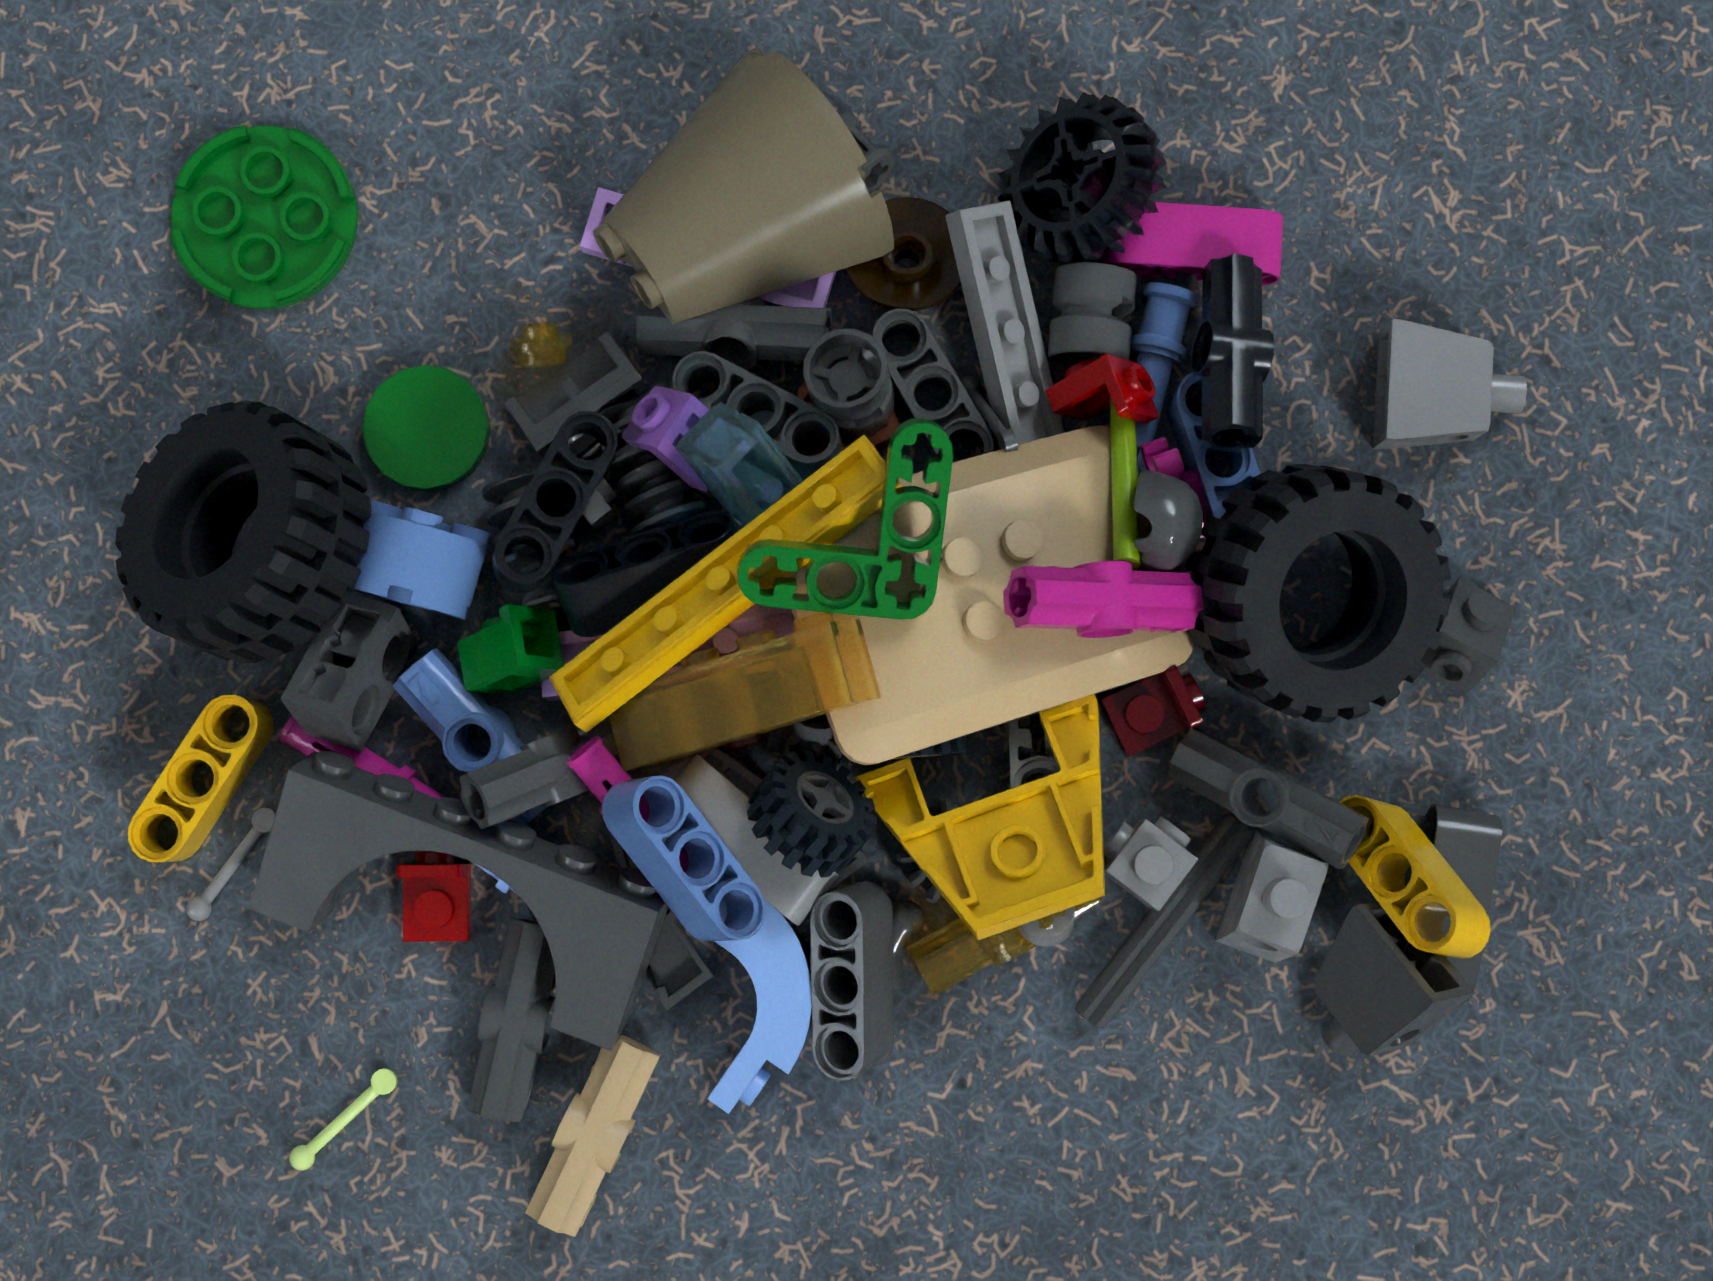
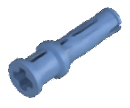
M1149 282L1144 285L1142 295L1147 298V303L1139 334L1132 335L1130 345L1132 348L1131 353L1136 356L1135 362L1145 368L1154 383L1156 394L1152 399L1159 415L1157 419L1148 424L1136 421L1137 470L1139 475L1143 469H1146L1140 445L1151 442L1155 438L1172 366L1179 364L1180 360L1185 357L1187 348L1181 343L1189 311L1191 308L1197 307L1200 297L1191 290L1159 282Z

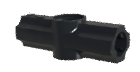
M1231 254L1224 258L1211 259L1203 269L1202 322L1197 329L1193 341L1191 369L1194 375L1202 376V439L1209 442L1211 449L1232 453L1239 449L1254 448L1263 439V382L1269 373L1274 356V337L1270 330L1262 329V269L1254 264L1253 257Z

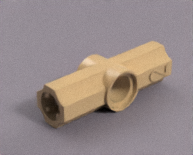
M621 1035L612 1051L601 1047L582 1093H576L558 1127L551 1145L555 1147V1150L525 1214L536 1220L538 1224L557 1233H564L573 1237L578 1234L597 1197L596 1193L606 1172L611 1174L621 1155L619 1152L636 1120L632 1119L633 1114L662 1054L624 1035Z

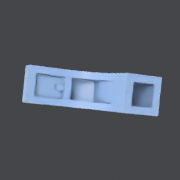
M722 898L719 914L724 923L727 917V905ZM766 900L764 923L755 935L743 940L714 941L743 964L752 979L757 998V1014L752 1033L708 1097L709 1101L728 1114L738 1100L749 1107L771 1076L769 1072L762 1068L766 1060L786 1074L790 1073L803 1048L811 1022V967L807 952L793 923Z

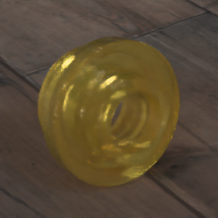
M554 322L521 325V336L509 339V350L516 352L517 365L522 367H545L566 363L568 361L567 348L573 345L572 335L559 333L558 323Z

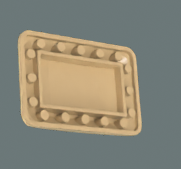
M1103 425L1090 426L1019 444L1017 451L1005 452V449L952 463L937 590L933 604L924 614L914 619L899 620L792 609L835 742L841 753L849 760L861 765L878 764L1162 673L1173 665L1177 667L1186 662L1194 646L1190 630L1176 633L1137 631L1132 634L1116 637L1082 638L1077 636V629L1015 628L1012 618L1005 614L1003 590L1009 583L1011 570L1031 565L1037 567L1056 566L1073 568L1086 563L1113 561L1111 443L1109 427ZM923 471L912 475V483L898 478L903 487L917 486L930 492H935L937 482L925 484L922 479ZM907 501L901 504L895 511L893 527L903 536L917 537L929 528L932 520L931 510L922 502ZM881 508L832 545L876 550ZM1139 513L1140 539L1149 535L1147 527L1152 525L1148 518ZM890 546L888 555L899 553L902 558V566L898 581H887L885 587L894 590L898 602H907L910 591H921L922 585L916 583L912 576L913 555L927 559L928 550L909 553ZM840 561L830 562L824 565L818 572L816 583L825 595L839 597L849 593L854 587L856 574L853 568L846 563ZM807 564L799 572L789 577L796 579L797 588L795 593L807 594L805 580Z

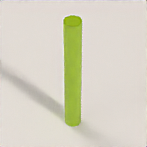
M1110 397L1113 561L1129 562L1132 565V570H1135L1140 566V551L1134 547L1135 540L1139 539V513L1134 508V498L1138 482L1136 421L1120 417Z

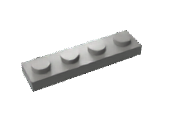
M1010 200L962 209L945 215L990 407L1006 429H1013L1018 445L1064 433L1060 414L1053 413L1045 391L1053 386Z

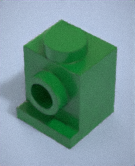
M506 604L499 608V617L484 621L481 624L482 630L458 641L457 645L465 691L514 695L549 679L552 674L563 667L564 660L555 611Z

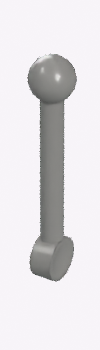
M260 808L254 812L251 821L252 829L202 895L193 897L188 901L186 913L190 919L203 921L210 916L212 901L264 833L271 832L276 815L274 810Z

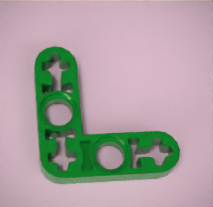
M914 418L900 424L892 433L888 444L876 550L775 539L758 540L747 546L740 555L737 564L738 585L744 596L753 603L765 607L899 620L914 619L924 614L933 604L937 590L953 463L952 443L944 429L932 420ZM919 433L928 434V441L931 446L939 448L937 457L926 458L922 476L925 484L937 482L935 492H930L917 486L896 488L898 478L912 483L913 462L910 456L902 454L901 451L903 445L915 444L917 434ZM907 501L922 502L931 510L932 520L929 528L917 537L903 536L893 527L895 511L901 504ZM890 546L909 553L928 550L927 559L913 555L912 576L916 583L922 585L921 591H910L907 602H898L894 590L885 587L887 581H898L902 566V558L899 553L888 555ZM772 556L776 557L778 569L799 572L797 558H809L810 560L805 571L807 594L795 593L797 588L795 578L778 577L775 578L772 588H761L758 576L748 574L749 568L761 567L763 557ZM840 561L853 568L856 574L854 587L843 596L832 597L825 595L816 583L818 572L824 565Z

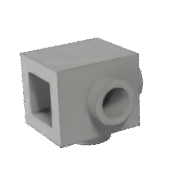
M1161 816L1155 824L1147 819H1137L1130 826L1123 821L1103 845L1104 855L1108 857L1104 862V874L1149 909L1160 911L1197 862L1198 858L1185 849L1191 839Z

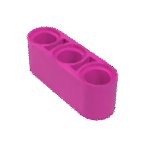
M1155 202L1159 213H1144L1139 220L1144 235H1134L1129 232L1124 237L1125 253L1113 252L1107 247L1103 264H1111L1128 270H1134L1137 277L1176 279V273L1195 274L1196 281H1203V269L1211 259H1220L1231 254H1240L1253 257L1254 264L1262 269V285H1270L1280 281L1284 216L1278 212L1264 209Z

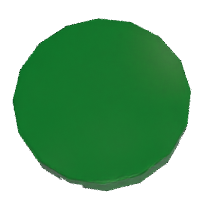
M427 365L400 370L381 383L366 405L362 427L367 454L381 473L407 489L427 492L445 489L458 481L464 480L475 472L487 452L491 431L485 403L473 386L466 379L447 368Z

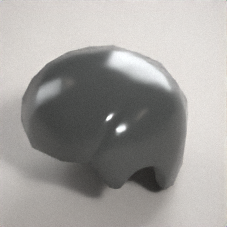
M1143 469L1137 482L1134 508L1138 513L1148 518L1152 526L1147 527L1148 536L1136 539L1134 542V547L1142 552L1139 569L1140 571L1174 572L1186 564L1195 552L1200 540L1203 522L1198 495L1188 483L1167 474Z

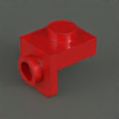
M1107 353L1098 359L1084 360L1071 366L1066 370L1063 380L1045 390L1053 413L1081 420H1088L1110 407V397L1117 414L1122 418L1148 424L1159 417L1152 399L1156 394L1155 386L1145 368L1137 362Z

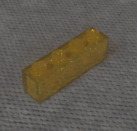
M821 612L794 620L792 623L795 633L776 639L774 630L762 631L735 640L738 651L720 657L718 648L687 655L680 661L681 670L669 674L664 673L609 715L623 771L659 765L881 698L860 619L834 621L832 613Z

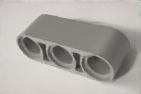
M698 753L674 780L682 787L753 880L763 898L795 925L799 926L812 911V907L817 899L826 894L841 877L839 873L837 874L834 871L830 877L821 878L818 870L812 877L802 875L801 864L796 863L790 870L781 864L785 856L778 850L771 856L764 849V846L769 841L767 837L756 839L751 830L757 821L748 820L747 810L751 806L748 803L750 797Z

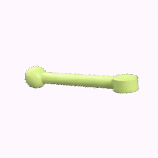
M387 1068L376 1071L372 1075L370 1087L307 1145H298L292 1149L289 1156L291 1166L300 1171L309 1169L314 1163L315 1154L376 1097L380 1094H389L396 1088L398 1082L396 1074Z

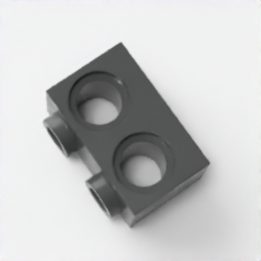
M345 591L340 600L344 603V606L334 619H324L320 627L321 632L314 637L280 699L305 734L362 752L395 690L393 685L405 672L419 643L398 607Z

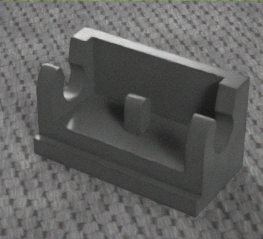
M607 331L598 337L596 344L518 398L513 396L504 405L535 450L544 458L561 425L569 416L580 411L600 413L603 409L635 400L648 391L640 374Z

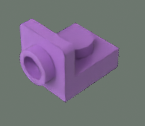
M655 386L636 405L632 414V420L622 434V438L628 444L650 451L690 487L705 492L740 440L733 431L694 395L660 386Z

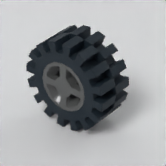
M803 750L799 756L795 751L787 753L783 759L780 758L751 794L748 801L751 804L747 810L748 820L757 821L751 830L756 839L767 837L769 841L764 846V849L771 856L777 850L785 857L781 864L790 870L796 863L801 864L802 875L812 877L818 870L821 878L830 877L834 871L837 874L842 871L874 833L872 829L877 824V816L870 813L875 808L872 798H861L866 788L860 780L852 784L847 779L851 771L842 765L837 771L831 767L833 759L828 756L822 755L816 762L813 751Z

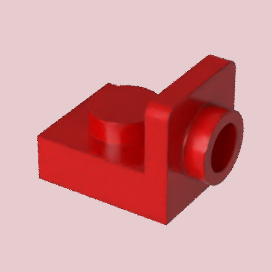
M415 851V864L397 865L396 878H404L403 942L470 941L471 863L454 864V855L435 851Z

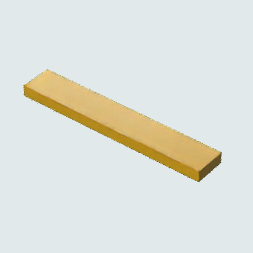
M865 434L552 674L549 678L574 725L587 733L755 604L744 596L738 585L737 564L740 555L748 545L758 540L766 539L832 545L881 508L886 462ZM897 479L896 488L903 487L900 481ZM764 556L761 567L749 568L748 574L758 576L760 587L764 589L772 588L775 578H789L796 573L778 569L776 557ZM797 558L798 570L804 567L810 559Z

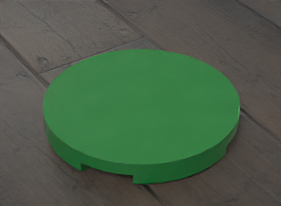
M241 125L223 131L201 145L190 156L175 180L174 186L176 191L171 209L172 230L169 232L175 253L183 267L198 284L214 296L230 304L250 309H277L304 301L318 293L336 277L353 248L358 227V206L350 178L328 148L314 137L296 128L288 129L277 126L247 127L246 125Z

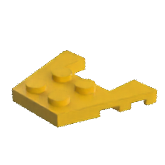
M1095 694L1039 712L1040 721L1059 767V772L939 815H930L910 757L854 777L856 782L860 780L866 788L862 797L872 798L875 805L874 812L978 940L1105 896L1099 709Z

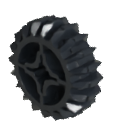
M1083 92L1077 103L1072 99L1060 97L1055 114L1049 110L1038 109L1039 124L1034 129L1020 127L1023 139H1025L1020 148L1006 149L1010 160L1014 163L1011 168L998 173L1002 183L1009 188L997 199L1000 202L1010 200L1020 244L1033 253L1037 252V255L1045 261L1056 264L1060 262L1069 264L1083 262L1087 259L1089 262L1103 263L1107 247L1113 252L1125 253L1124 237L1129 232L1134 235H1144L1142 226L1139 223L1144 213H1159L1156 203L1150 199V196L1167 188L1163 178L1156 173L1167 162L1163 157V153L1156 148L1160 142L1156 132L1144 122V117L1133 107L1127 108L1117 98L1107 95L1099 99L1095 95ZM1112 140L1115 149L1105 153L1100 149L1093 150L1092 142ZM1058 207L1063 211L1068 210L1070 221L1052 222L1049 211Z

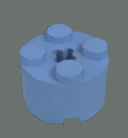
M370 500L371 516L363 521V529L370 534L367 553H359L356 568L360 569L361 573L355 588L348 586L347 589L466 620L469 608H471L491 533L454 523L452 532H449L451 525L443 523V517L409 507H404L403 510L392 505Z

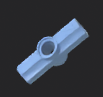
M438 648L431 650L415 662L393 685V688L442 741L443 752L446 758L458 770L470 773L521 752L520 747L524 746L522 741L515 735L514 724L508 714L500 708L489 706L478 692L465 691L463 675ZM470 724L481 726L489 734L491 740L489 753L479 752L472 747L468 739ZM541 804L511 819L514 822L528 825L546 808Z

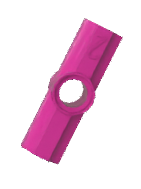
M1125 561L1092 562L1073 568L1022 566L1011 570L1009 583L1003 590L1005 614L1012 618L1015 628L1077 629V636L1082 638L1116 637L1132 634L1137 631L1183 632L1195 628L1197 616L1203 610L1202 587L1195 584L1190 573L1132 571L1131 563Z

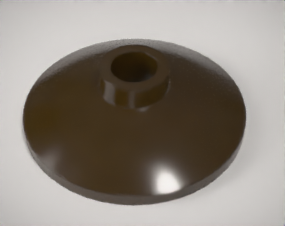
M901 197L885 200L893 228L894 249L882 257L846 268L850 281L865 298L887 309L894 310L899 308L919 311L940 304L948 299L961 285L945 217L950 212L936 203L920 198ZM910 258L916 262L917 266L906 269L900 268L895 264L900 259Z

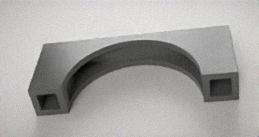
M314 751L288 769L249 906L250 910L310 932L333 911L342 889L353 872L371 860L393 853L416 850L435 851L467 859L487 869L509 885L523 899L543 930L551 951L556 976V1000L550 1027L612 1051L629 1024L668 910L667 904L639 869L624 868L621 870L598 861L597 856L584 847L572 844L559 846L536 837V832L532 828L519 822L505 821L495 826L491 825L481 829L477 822L467 814L462 800L449 797L440 799L415 790L414 784L403 777L391 774L375 775L357 768L351 758L337 752Z

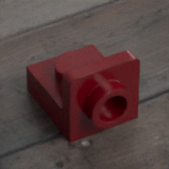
M1176 665L1099 700L1126 758L1203 723L1198 710L1205 707L1202 693L1192 675L1186 673L1181 676Z

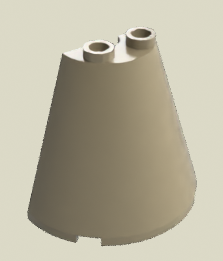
M760 47L750 50L738 59L599 223V226L593 230L597 244L611 262L615 263L621 259L624 264L628 262L634 268L636 273L630 276V281L645 306L650 310L658 306L672 324L882 257L894 249L893 228L886 202L880 190L876 189L869 194L866 188V173L862 170L861 166L868 161L852 133L832 104L801 69L774 50L763 55Z

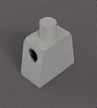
M1392 319L1379 332L1373 449H1393L1473 441L1488 432L1491 412L1520 414L1523 411L1527 395L1526 378L1519 375L1493 374L1494 347L1493 343L1488 340L1402 319Z
M1254 827V835L1247 845L1215 941L1277 963L1299 953L1328 870V863L1269 831Z

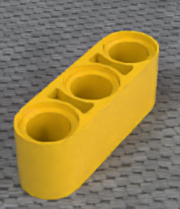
M221 695L212 699L206 705L131 819L128 827V842L132 851L139 858L148 862L183 861L191 857L200 848L271 738L273 718L269 709L262 702L239 695ZM243 708L249 717L250 727L247 734L241 740L234 742L227 732V721L235 710ZM206 762L213 771L214 782L211 789L205 795L200 796L192 786V774L199 764ZM167 816L175 822L178 828L177 840L169 850H165L157 840L158 825Z
M1359 795L1347 796L1339 801L1341 804L1369 818L1366 833L1356 853L1350 858L1348 863L1407 941L1418 950L1460 959L1470 958L1480 953L1488 943L1491 932L1490 919L1485 909L1411 816L1400 806ZM1374 819L1373 832L1369 837V826ZM1411 865V878L1407 886H1405L1406 871ZM1449 913L1451 924L1448 933L1444 937L1442 926L1444 919Z

